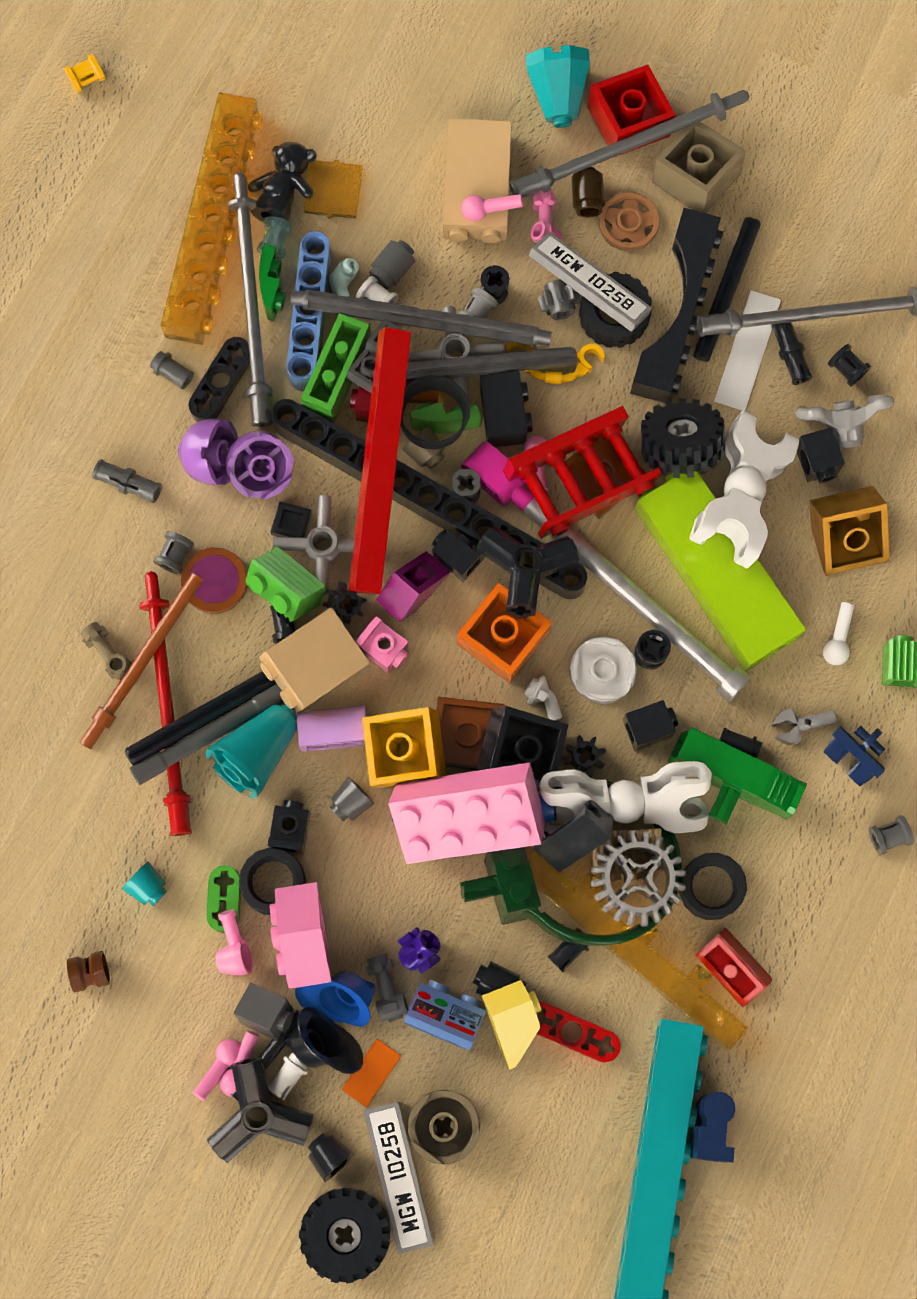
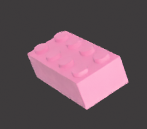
M530 763L396 783L388 802L406 864L540 845L546 826Z

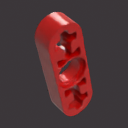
M539 1001L540 1007L546 1010V1018L555 1021L556 1014L561 1015L563 1018L556 1026L555 1036L548 1034L552 1027L543 1023L540 1025L536 1035L601 1063L610 1062L619 1055L621 1044L616 1034L548 1003ZM575 1022L581 1027L582 1035L577 1042L570 1043L562 1037L561 1030L565 1023ZM588 1028L595 1031L591 1038L602 1041L605 1036L610 1038L609 1045L614 1047L613 1052H606L603 1056L598 1055L599 1048L590 1043L588 1044L587 1051L582 1049L581 1045L588 1036Z

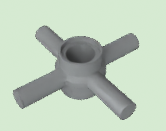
M453 306L442 309L443 312L456 314L455 307ZM446 332V337L442 340L438 349L409 353L408 362L460 358L451 357L447 354L452 350L461 351L463 355L460 357L504 353V344L501 341L470 345L465 336ZM465 377L452 378L468 397Z
M320 495L318 496L317 527L310 531L307 538L273 537V549L278 546L283 551H306L309 557L316 561L315 577L328 589L329 563L335 560L340 552H353L355 539H340L339 535L330 528L331 496ZM321 539H327L332 542L331 547L325 551L317 550L314 546Z

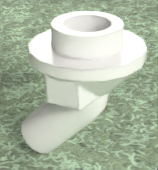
M541 674L539 679L532 677L524 692V695L529 697L527 704L533 705L544 702L549 719L558 720L562 718L557 698L554 692L549 689L546 676Z

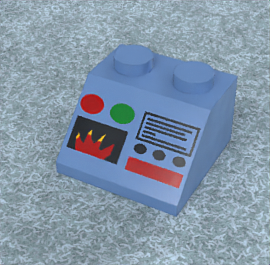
M430 980L428 986L421 983L406 1014L404 1023L470 1051L486 1010L480 1008L482 1001L462 994L461 999L455 998L447 994L450 989L449 987Z

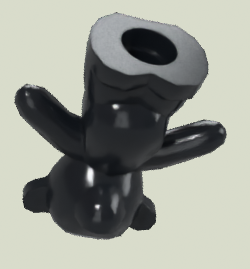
M284 142L280 146H274L272 154L276 170L268 172L248 184L250 192H258L263 189V193L256 200V208L250 210V212L256 219L265 224L286 226L288 224L294 202L295 189L304 198H311L313 196L312 188L301 175L307 170L309 163L316 159L317 153L315 150L306 149L305 146L296 142Z

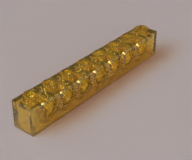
M218 93L161 321V328L165 338L203 345L205 334L210 335L212 331L213 316L210 315L212 305H217L219 302L220 286H218L220 275L224 276L226 273L228 258L225 256L227 246H232L235 228L232 227V224L237 214L236 211L229 210L228 202L235 199L233 178L237 172H242L245 174L248 183L249 170L246 169L248 160H253L256 148V142L253 141L255 131L259 132L262 125L263 115L262 112H258L257 101L254 98ZM233 130L241 131L239 134L236 135L229 134ZM227 158L235 159L231 163H222ZM218 187H227V190L224 192H215V189ZM213 215L221 216L217 221L207 220ZM205 244L214 245L210 250H200ZM198 273L207 274L202 280L192 279ZM196 302L200 304L194 310L185 309L189 303Z

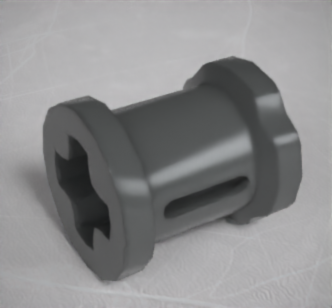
M472 469L458 470L452 477L451 491L475 504L480 497V476ZM469 484L472 485L471 491L467 488H465L463 491L460 490V485L464 487L468 486Z
M167 531L165 534L167 540L160 555L154 557L153 563L171 573L181 574V563L187 550L192 549L194 543L178 533Z
M903 815L897 816L895 821L889 824L869 828L871 841L880 856L887 853V850L902 844L909 846L914 843L912 830Z

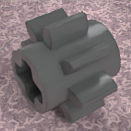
M561 279L547 283L544 286V295L538 297L541 311H546V314L551 315L554 320H561L572 316L575 313V304L581 302L579 293Z

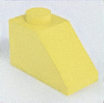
M521 980L482 995L499 1049L509 1070L518 1065L540 1029L536 1015L537 1012L541 1011L539 1001L534 991L527 992Z

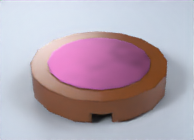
M211 547L200 550L188 559L182 569V587L192 572L204 579L189 601L192 606L203 613L220 614L230 611L236 607V604L243 599L247 592V584L245 582L247 573L244 564L236 554L224 548Z

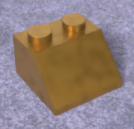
M874 486L809 500L811 530L826 576L890 561L887 502Z

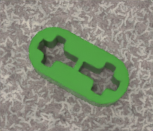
M226 865L215 868L208 880L207 922L210 927L221 933H225L224 928L220 926V921L214 919V914L221 912V902H226V911L235 910L237 924L240 918V875L235 869ZM227 872L228 876L234 879V885H228L227 897H223L222 887L216 884V879H221L223 873Z

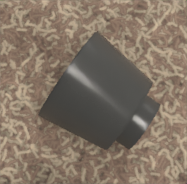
M347 777L331 798L334 803L330 808L342 821H345L348 817L354 820L375 803L350 777Z

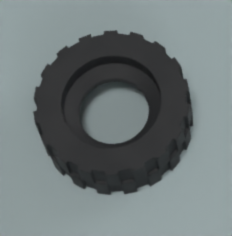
M613 272L607 274L651 307L652 300L648 295L649 291L646 286L644 287L639 279H635L627 273ZM584 296L581 298L579 309L580 324L582 329H585L586 335L594 339L595 343L606 345L605 347L621 348L624 345L635 343V340L637 338L640 339L644 334V330L647 329L651 316L650 312L631 332L621 324L606 322L601 317L599 308Z

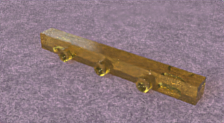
M536 851L529 857L528 860L537 890L586 932L594 935H608L630 929L621 920H613L614 914L611 911L606 913L602 911L604 905L596 901L594 896L603 889L602 887H591V881L598 879L594 875L589 873L579 885L565 872L561 871L559 873ZM656 927L634 940L604 946L696 1025L704 1026L703 1031L726 1051L731 1050L748 1029L747 1026L704 991L713 979V976L706 969L697 964L689 975L686 976L650 945L651 941L659 933Z

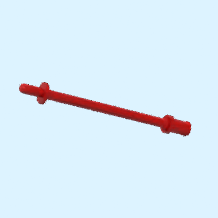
M150 571L145 575L147 600L140 602L139 608L149 612L152 634L163 617L162 610L168 608L170 602L167 599L160 598L158 575ZM165 639L154 654L162 727L175 721ZM180 761L167 768L169 792L163 798L164 806L168 807L170 836H183L192 833L188 804L191 803V795H188L183 790Z

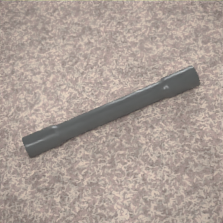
M276 683L255 695L250 701L163 751L156 752L131 766L129 769L136 782L142 785L166 771L169 766L248 722L272 705L279 706L284 703L280 696L282 690Z

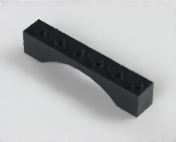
M683 208L672 247L682 277L683 299L681 309L669 330L655 344L641 353L630 394L662 403L669 400L671 393L677 395L682 380V375H678L677 370L679 364L686 365L691 346L685 345L687 335L694 336L697 327V316H693L695 307L703 306L707 288L701 287L704 277H711L716 260L710 258L712 248L719 249L724 232L718 230L721 217Z

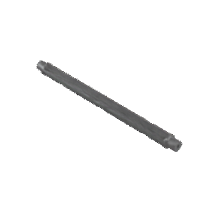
M307 289L305 292L292 290L290 304L303 306V309L332 314L341 313L346 316L382 322L386 319L395 324L532 346L537 344L549 346L552 331L540 330L537 326L506 323L498 320L430 309L425 310L418 307L350 296H338L337 294Z

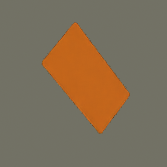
M376 1039L363 1057L361 1069L350 1076L342 1091L364 1107H367L400 1060L401 1055L379 1039Z

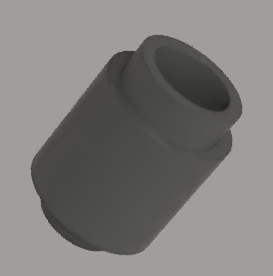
M391 240L371 263L372 269L369 271V275L377 278L378 283L382 287L389 289L391 285H396L415 263V259L412 256L414 250L402 240L398 242Z

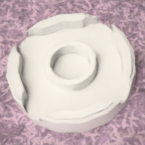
M603 636L589 639L573 654L569 671L571 682L581 696L591 702L607 704L614 703L627 695L634 685L637 666L634 655L625 647V644L618 639Z

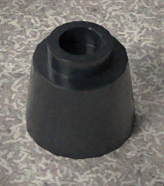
M324 1133L319 1135L308 1146V1149L311 1151L308 1157L324 1182L334 1177L354 1156V1153L333 1135L327 1137Z

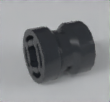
M649 630L643 633L634 649V657L639 666L648 670L661 667L670 653L671 644L669 638L659 630Z

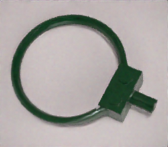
M607 781V787L609 788L614 782ZM554 787L553 789H562V787ZM653 824L655 829H661L664 847L674 846V850L668 855L670 860L678 856L681 857L675 834L664 830L658 824ZM525 847L487 852L484 863L488 876L460 882L461 896L465 903L494 896L502 925L530 919L550 935L574 944L587 946L621 944L644 935L658 924L649 915L648 925L642 927L639 923L619 933L594 935L578 932L558 923L545 911L541 913L538 907H541V902ZM682 862L674 866L675 871L682 869ZM676 878V882L680 883L681 878ZM668 901L667 903L672 907L673 903ZM659 909L661 919H663L666 916V914H664L662 910Z

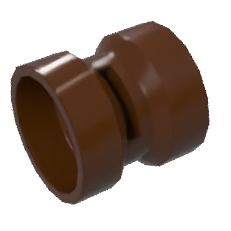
M103 951L91 953L88 958L84 959L79 956L67 959L68 978L74 993L84 991L90 985H96L97 987L110 985L108 963Z

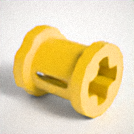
M92 53L87 55L86 60L72 67L68 65L64 67V71L77 94L82 92V88L96 80H105L104 73Z

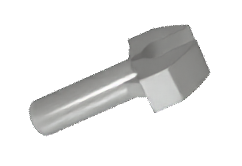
M791 708L782 710L771 726L782 723L794 725L795 727L790 733L779 734L775 737L781 743L793 745L801 742L800 735L804 730L834 724L837 721V715L833 710L800 718L794 714Z

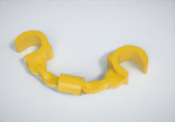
M509 342L506 353H510L516 347H521L525 351H532L534 349L531 345ZM587 344L577 353V362L579 364L574 373L562 375V371L546 370V373H542L539 370H525L523 372L530 373L537 380H545V383L561 385V381L564 383L572 382L577 377H584L588 372L591 373L592 365L584 359L586 354L593 353L597 355L602 363L604 362L605 354L600 346Z

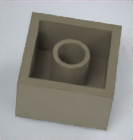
M697 122L685 127L656 158L652 183L692 209L706 213L741 175L746 151L703 123Z

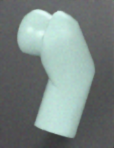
M346 258L330 274L329 283L333 294L345 297L350 296L347 287L359 270V264L355 259Z

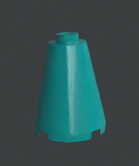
M272 705L211 745L206 750L205 756L207 760L213 756L217 763L212 768L233 789L239 793L246 789L252 792L249 798H257L263 791L298 729L297 715L286 705L281 707Z

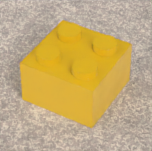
M425 707L362 717L370 786L382 789L395 787L396 783L447 776L439 711Z

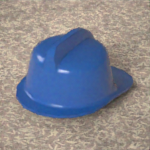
M344 970L334 974L331 977V982L295 988V997L301 1007L315 1008L331 1021L361 1027L367 1025L371 1019L369 1005L376 987L374 983L363 980L351 971Z

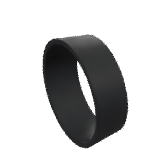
M429 375L415 379L405 387L401 428L405 436L415 445L425 449H441L453 444L461 436L469 421L470 403L466 393L456 382L443 376ZM436 390L453 397L462 411L463 421L461 429L450 438L441 441H426L414 436L404 425L403 413L407 403L415 395L424 391Z

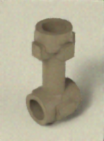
M98 622L91 623L81 632L84 638L82 641L88 648L95 646L106 661L107 668L105 671L112 679L121 680L132 662L126 655L122 656L116 653L105 638L109 632L103 625L100 626Z

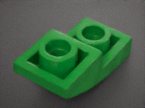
M264 244L259 266L260 290L267 318L270 321H274L277 311L283 310L286 299V292H282L281 282L278 279L281 273L282 260L278 259L276 247Z

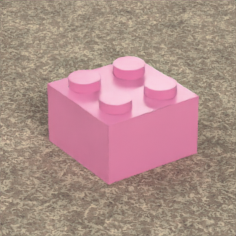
M317 882L275 889L276 903L270 904L272 925H277L271 927L274 949L277 948L278 952L281 951L280 954L276 955L279 975L286 974L289 989L331 982L327 933Z

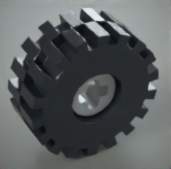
M680 398L679 403L674 404L672 400L665 401L664 407H661L659 404L654 406L653 413L648 411L645 414V420L641 422V445L645 463L649 462V468L652 470L659 468L662 473L661 475L666 476L668 472H671L673 478H680V474H687V478L694 477V472L697 471L703 475L707 473L708 466L714 469L718 465V460H722L725 452V426L723 417H720V412L717 409L712 411V405L708 403L701 406L700 400L693 399L692 403H686V398Z
M344 1187L328 1191L308 1207L301 1221L302 1225L299 1230L300 1249L302 1255H305L307 1265L310 1269L313 1268L318 1272V1276L321 1278L326 1277L334 1283H354L356 1280H363L368 1277L369 1274L381 1265L389 1248L391 1228L387 1213L374 1196H370L361 1189ZM349 1225L354 1229L351 1235L355 1240L353 1243L346 1241L341 1245L337 1242L339 1235L335 1231L337 1227L345 1229Z

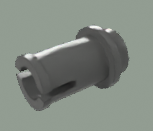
M158 352L150 364V368L154 370L153 373L157 376L161 374L179 386L180 389H185L191 382L194 372L189 371L173 360L169 352Z

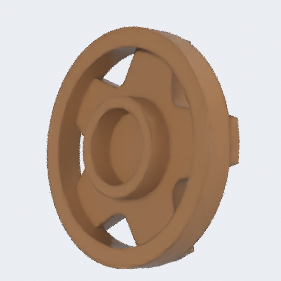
M627 192L613 196L602 207V213L599 217V228L605 241L610 246L625 251L640 250L646 247L656 236L659 226V215L656 207L649 199L637 193ZM620 201H624L619 209L611 207ZM639 203L644 205L649 211H640ZM605 222L612 226L609 232L606 229ZM653 227L650 234L646 237L644 230Z

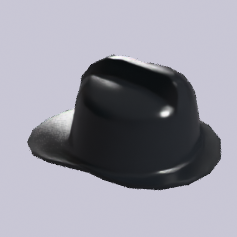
M306 1007L300 1010L297 1016V1025L285 1038L286 1045L293 1050L296 1058L306 1067L317 1068L329 1065L344 1074H354L359 1071L363 1065V1053L355 1038L317 1009Z

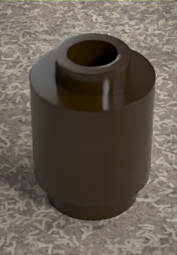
M594 167L574 173L571 177L573 208L576 209L577 215L584 218L600 215L602 207L605 205L603 174Z

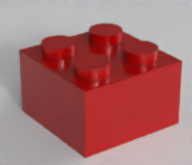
M649 64L592 84L590 87L587 108L607 146L671 120L676 116ZM668 134V135H666V136H663V137H661V138H659V139H656V140H654V141H651V142H649V143H647V144H644V145H642V146H639V147H637V148H635V149H638V148L644 147V146H646V145L652 144V143H654V142L660 141V140H662V139L668 138V137L671 136V134Z

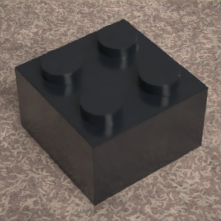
M508 706L492 707L476 771L530 763L537 791H540L542 777L558 769L569 725Z

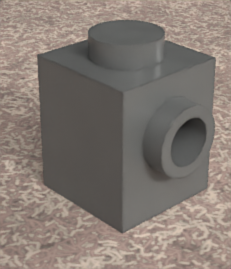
M250 982L233 1014L242 1025L278 1041L282 1032L285 1033L290 1028L294 1018V1009L287 998Z

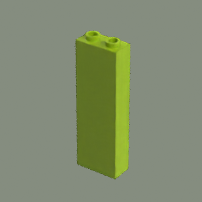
M694 472V477L687 478V474H680V478H673L671 473L666 478V483L658 488H650L642 493V496L637 501L635 511L738 663L747 672L799 639L806 629L758 559L747 569L736 564L733 561L735 546L732 540L725 534L716 532L713 536L706 539L703 546L690 540V534L696 517L705 510L709 502L716 498L698 472Z

